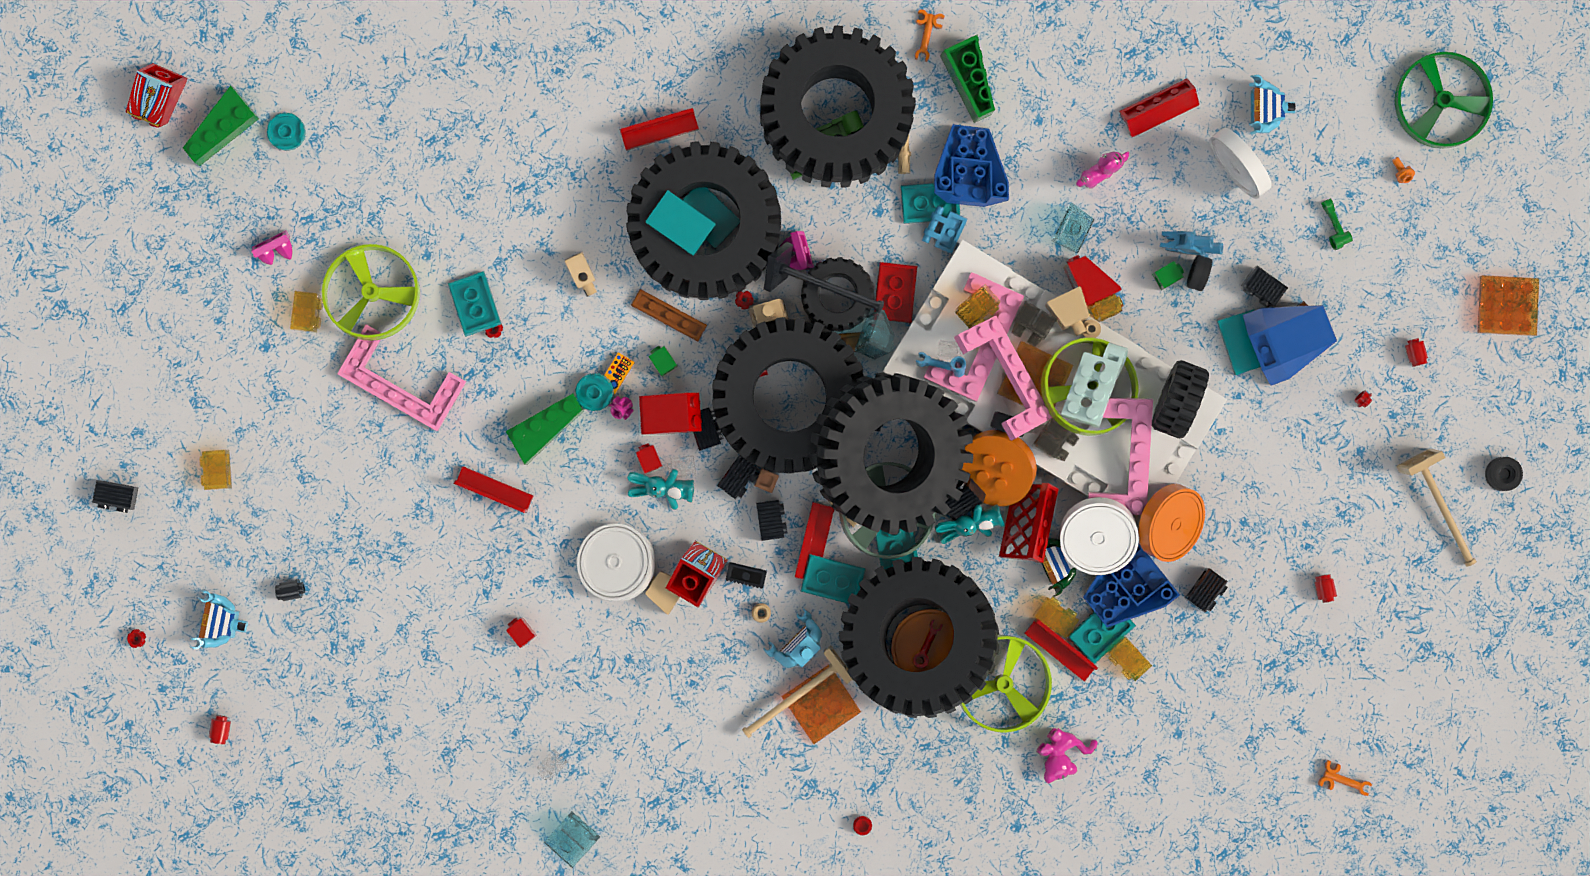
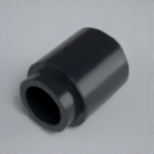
M299 579L281 582L275 586L276 597L278 600L283 601L302 598L305 593L304 583L300 582Z

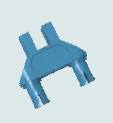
M1162 231L1163 237H1167L1168 240H1174L1168 243L1160 242V247L1165 248L1167 251L1201 256L1206 253H1223V243H1215L1212 236L1197 235L1192 231Z

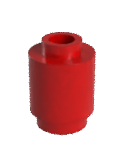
M1419 338L1407 341L1408 345H1405V349L1412 367L1427 364L1428 355L1424 341H1419Z
M1331 574L1316 576L1314 584L1318 600H1322L1323 603L1334 601V597H1337V592Z
M216 715V718L211 719L210 743L226 744L231 721L227 720V716Z

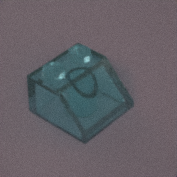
M881 310V312L876 311L866 317L854 350L874 360L890 353L894 347L893 340L895 335L884 310Z
M571 811L544 843L573 868L597 842L600 836L583 822L578 815Z

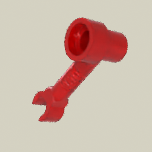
M934 620L930 622V630L920 652L913 657L915 667L925 668L928 665L929 658L927 653L937 632L942 629L943 624H940L938 629H934ZM918 657H921L923 659V663L921 665L917 663Z

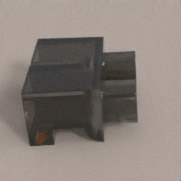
M1025 301L1013 321L1014 326L1011 334L1020 338L1024 330L1028 331L1031 335L1027 343L1036 347L1041 340L1046 338L1057 319L1043 310L1038 315L1041 309Z
M1052 417L1047 421L1042 429L1043 432H1040L1031 447L1041 451L1049 458L1065 461L1069 452L1062 448L1063 444L1066 442L1073 447L1079 440V437L1062 427Z

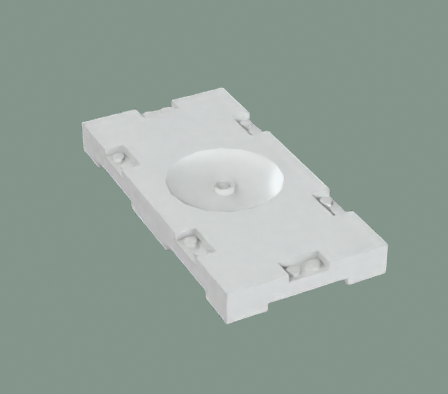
M962 240L882 373L894 375V373L903 374L940 388L945 392L943 396L953 399L957 403L958 407L955 409V412L964 415L968 422L967 425L981 433L987 430H997L990 426L995 411L1016 416L1026 410L998 358L994 362L977 402L924 379L929 366L919 367L916 365V360H924V358L919 357V352H924L927 356L944 362H951L954 357L960 356L966 361L964 375L967 376L980 346L963 354L954 337L994 317L998 308L997 305L963 291L971 272L1024 295L1007 336L1042 399L1041 379L1045 365L1050 357L1067 343L1086 337L1083 334L1076 336L1072 327L1062 330L1047 310L1045 304L1057 296L1047 290H1043L1013 272L1006 265ZM1024 305L1030 307L1031 309L1035 310L1036 312H1035V313H1032V311L1029 312V311L1024 307ZM1041 315L1045 316L1053 322L1049 323V321H1044V318H1041ZM1089 316L1088 319L1082 321V323H1084V322L1087 321V320H1091V319H1092V320H1095V319H1093L1092 317ZM1098 322L1101 326V332L1096 338L1128 348L1127 357L1133 364L1138 378V398L1153 399V419L1158 399L1173 367ZM1089 326L1088 331L1093 333L1095 331L1094 326ZM1075 344L1062 350L1051 365L1048 375V387L1051 381L1056 382L1058 386L1072 385L1083 353L1092 354L1093 344ZM1102 364L1099 372H1102L1105 369L1104 364ZM1124 365L1119 377H1117L1110 397L1131 398V382ZM1207 387L1193 424L1184 438L1178 439L1157 431L1153 427L1151 428L1147 503L1161 488L1178 483L1179 477L1226 403V398ZM1066 399L1053 404L1060 415ZM1084 399L1081 402V405L1085 408L1090 407L1092 404L1090 399ZM1052 417L1053 421L1047 430L1044 429L1050 419L1024 433L1023 437H1019L1033 452L1037 468L1047 472L1088 497V492L1128 493L1132 419H1127L1120 426L1107 433L1086 436L1065 429ZM1063 417L1070 424L1085 430L1098 431L1112 427L1107 418H1102L1100 426L1097 428ZM1042 435L1041 442L1034 446L1039 436ZM1133 515L1137 528H1139L1141 515Z

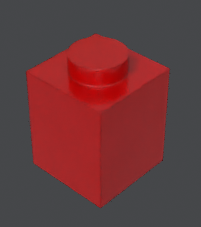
M647 443L638 447L639 451L636 452L644 474L663 467L654 445L650 446Z
M516 617L507 624L509 628L506 631L519 648H522L537 636L524 618L518 620Z

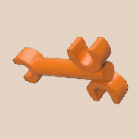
M921 9L918 11V14H922L924 19H917L916 24H925L920 49L915 53V59L918 60L919 54L923 53L926 56L925 62H927L930 56L927 49L932 27L942 29L943 25L937 24L936 20L944 19L945 15L940 13L936 15L928 14L925 10Z
M1327 760L1325 762L1326 770L1324 777L1319 779V786H1323L1325 781H1329L1328 789L1332 790L1334 788V781L1358 789L1359 793L1364 796L1369 795V793L1363 791V787L1365 785L1372 786L1370 782H1358L1339 775L1337 772L1341 769L1340 764L1337 763L1336 767L1331 769V761Z

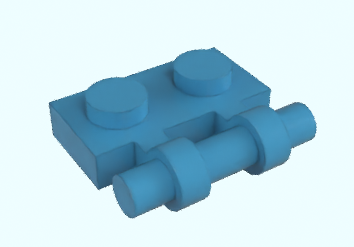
M938 205L935 212H932L930 216L932 219L928 228L925 227L922 241L929 243L931 237L936 239L934 247L952 254L968 219L952 211H949L947 217H944L942 213L945 208ZM938 222H942L944 224L940 232L934 231Z

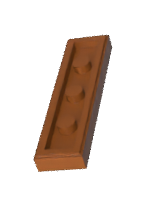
M642 289L638 291L631 304L632 307L699 342L707 327L703 322Z

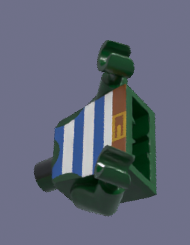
M1048 538L1044 562L1041 564L1050 584H1052L1048 590L1054 589L1055 595L1053 597H1056L1070 585L1076 575V568L1065 558L1061 549L1060 539Z

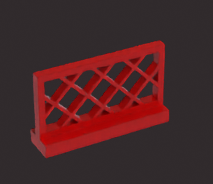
M1042 483V485L1032 484L1024 498L1009 505L998 557L1028 560L1036 563L1044 562L1058 488L1049 483ZM1040 490L1039 497L1035 500L1032 494ZM1030 498L1032 504L1025 509L1022 503ZM1020 506L1023 512L1015 517L1014 512ZM1036 508L1035 516L1031 519L1028 513ZM1026 516L1028 522L1021 527L1019 521ZM1016 525L1018 531L1012 536L1010 534L1011 528ZM1032 526L1031 535L1027 537L1025 531ZM1022 535L1024 541L1017 545L1015 540ZM1012 543L1015 549L1006 554L1007 547ZM1028 545L1027 555H1023L1021 549Z

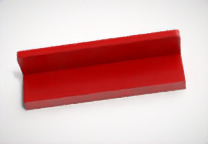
M1187 78L1120 110L1119 113L1127 124L1130 136L1135 137L1199 106L1200 103L1195 86Z
M690 108L619 130L625 149L628 151L697 131L699 127L694 109Z
M462 466L457 480L453 483L523 513L528 512L534 495Z
M812 502L795 572L796 578H804L810 554L819 557L824 555L834 509L830 506Z
M1035 619L1024 632L1025 635L1084 682L1094 670L1099 668L1039 619Z

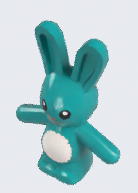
M676 469L671 470L666 481L660 476L647 477L637 472H630L627 479L632 483L644 486L630 488L628 496L640 497L649 495L653 498L666 496L671 508L676 510L678 508L676 500L684 499L690 503L693 501L694 480H675L678 475Z
M976 505L973 517L963 515L955 521L940 522L936 524L935 530L938 533L946 532L940 537L941 543L946 544L959 536H972L976 530L986 537H990L992 535L990 529L994 526L1004 527L1005 524L998 505L983 511L980 505Z

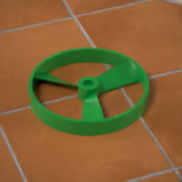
M1453 52L1432 53L1413 63L1401 76L1395 92V110L1401 126L1414 140L1432 148H1452L1474 138L1487 124L1493 108L1492 87L1482 68L1470 58ZM1435 58H1452L1469 66L1480 78L1486 96H1453L1451 92L1444 91ZM1420 63L1437 95L1434 97V105L1410 126L1402 111L1401 91L1409 72ZM1448 107L1484 116L1477 130L1463 141L1444 144L1426 139L1442 111Z

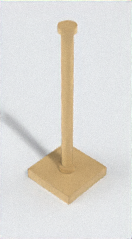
M1429 448L1396 467L1399 473L1410 476L1420 471L1422 472L1465 559V566L1474 565L1477 561L1475 558H1472L1428 469L1431 465L1446 457L1443 451Z
M831 645L824 650V655L830 661L829 667L749 727H744L742 730L748 738L752 736L753 732L833 673H839L846 684L853 680L847 672L849 670Z

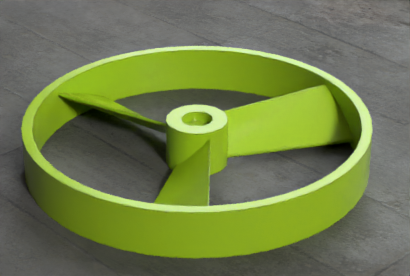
M377 244L356 246L342 253L328 268L322 284L323 305L329 318L341 331L360 340H381L401 331L413 318L420 299L419 281L409 262L397 251ZM379 250L400 258L409 267L415 287H377L372 282L364 251ZM347 259L363 286L361 289L363 297L336 322L328 305V285L334 271ZM382 299L412 306L406 317L397 326L386 332L375 335H362L351 332L368 302Z
M1080 338L1059 348L1046 363L1041 379L1042 397L1050 415L1065 429L1080 435H1101L1117 428L1127 419L1107 418L1112 427L1104 430L1091 431L1078 428L1067 422L1053 405L1067 399L1072 385L1048 387V375L1051 365L1062 350L1075 344L1089 343L1093 344L1092 354L1103 357L1106 347L1110 343L1098 338ZM1126 357L1124 366L1131 382V398H1138L1137 374L1130 359ZM1102 363L1096 364L1094 370L1099 372ZM1091 381L1087 387L1094 390L1099 384L1096 381Z
M998 635L997 640L1010 639L1003 674L996 676L994 680L985 681V687L981 691L978 689L972 695V698L976 699L995 691L1005 693L1023 722L1005 728L987 726L977 721L970 714L964 703L960 704L964 713L979 726L994 732L1008 733L1029 726L1042 714L1050 699L1052 677L1045 657L1035 646L1015 636ZM1025 644L1039 657L1045 672V692L1038 708L1013 687V680L1010 678Z

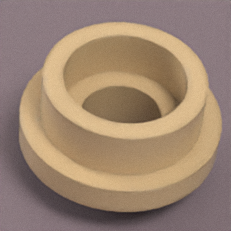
M1091 319L1083 323L1087 330L1083 333L1086 338H1096L1099 336L1101 326L1096 320ZM1089 326H1094L1095 331L1093 333L1088 331Z
M759 603L752 609V617L757 622H766L771 616V610L766 604ZM760 609L765 611V615L762 617L758 615V610Z

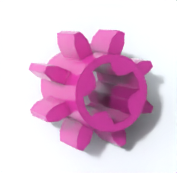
M617 396L609 405L611 407L610 412L616 419L623 417L626 420L634 412L632 409L633 403L627 397L620 398Z

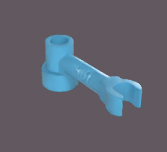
M924 352L918 353L920 358H924L923 361L916 360V365L919 367L936 366L953 371L956 377H962L965 374L966 361L963 357L956 356L951 362H944L931 358Z

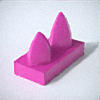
M287 230L253 246L251 252L254 257H258L263 263L272 265L274 261L273 249H275L282 257L291 260L293 251L290 235Z
M804 231L790 233L791 236L787 237L780 245L781 247L786 242L793 244L792 252H796V254L791 258L790 268L796 270H809L813 268L814 264Z

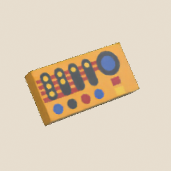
M619 352L604 375L610 380L614 395L635 363Z

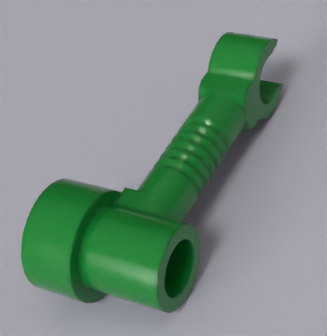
M1330 198L1321 202V205L1332 221L1331 223L1336 232L1335 235L1329 237L1330 245L1336 251L1343 248L1345 244L1352 242L1353 238L1349 231L1344 232L1336 215L1334 203Z

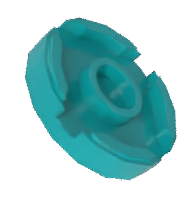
M292 113L277 114L268 123V139L279 150H295L305 140V125L299 117Z
M589 373L578 381L575 394L578 402L584 409L600 411L612 402L614 390L606 376L599 373Z

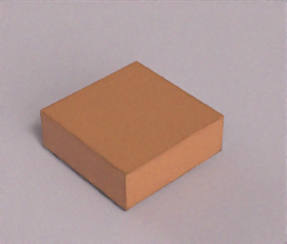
M761 469L754 486L772 493L779 475Z

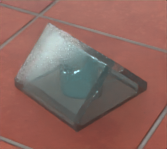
M1070 203L1051 241L1078 253L1095 219L1075 204Z

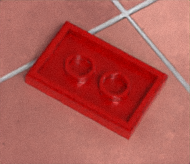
M879 262L875 301H883L884 306L881 312H877L874 309L873 319L912 323L918 266Z

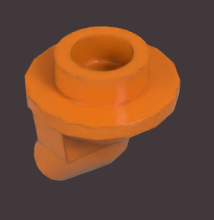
M1399 157L1394 158L1392 162L1398 170V173L1395 174L1399 183L1410 182L1415 175V171L1410 166L1405 168Z

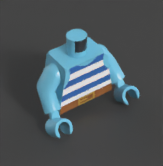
M1251 75L1250 77L1254 79V83H1249V86H1256L1257 88L1251 90V123L1249 126L1254 127V131L1250 132V134L1269 133L1279 127L1280 122L1285 120V113H1295L1296 104L1295 102H1285V93L1280 92V89L1270 82L1263 80L1261 75Z
M205 589L201 590V592L207 594L203 599L198 597L200 601L205 603L199 638H190V640H196L197 644L194 647L189 646L190 648H215L226 644L230 638H234L236 631L246 632L248 622L238 620L239 611L235 610V605L228 598L214 593L210 594Z
M803 609L804 615L800 616L797 614V618L806 623V625L779 652L772 642H769L770 650L763 648L769 657H774L785 668L803 667L821 649L822 631L812 619L811 613Z

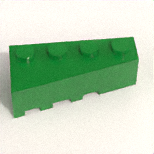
M977 34L943 50L940 55L974 123L991 116L995 111Z
M230 85L183 146V149L195 164L201 166L258 121L259 117L239 92Z
M572 393L507 430L506 433L524 465H528L565 428L578 418L584 410L575 394Z

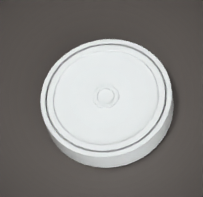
M1222 128L1210 137L1209 143L1216 159L1242 191L1250 197L1258 199L1271 189L1269 175L1261 161L1236 133L1228 128Z
M1095 497L1077 503L1066 513L1060 526V544L1065 558L1076 569L1092 575L1110 574L1126 566L1134 557L1139 543L1138 528L1132 513L1123 504L1109 498Z
M607 524L592 531L581 544L577 556V570L581 582L593 595L608 601H626L638 596L649 585L655 571V554L649 540L637 529L624 524Z

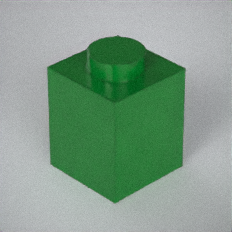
M1173 261L1154 272L1152 276L1162 291L1184 278V270L1179 263L1176 264Z
M657 346L650 351L651 355L648 357L662 377L678 367L665 346L662 348Z

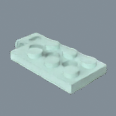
M1108 343L1103 357L1086 352L1083 353L1061 413L1062 417L1099 428L1115 382L1125 363L1128 348ZM1096 364H1104L1105 369L1102 372L1095 371L1094 367ZM1091 381H1096L1099 384L1094 390L1087 387ZM1090 399L1092 401L1091 406L1083 407L1081 405L1082 400Z

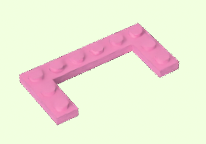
M971 272L963 291L997 305L998 308L994 316H997L1006 334H1008L1024 295ZM989 342L980 346L967 376L956 377L953 371L929 365L924 379L977 402L997 356Z
M997 316L954 337L963 354L989 342L1023 403L1025 411L1001 423L1010 440L1021 436L1052 418Z
M367 324L361 332L362 335L381 333ZM357 339L337 374L438 431L466 381L449 372L429 405L365 368L380 340L368 341Z
M1110 397L1103 418L1132 419L1128 493L1088 492V499L1095 497L1113 499L1123 504L1132 515H1142L1148 496L1153 399Z

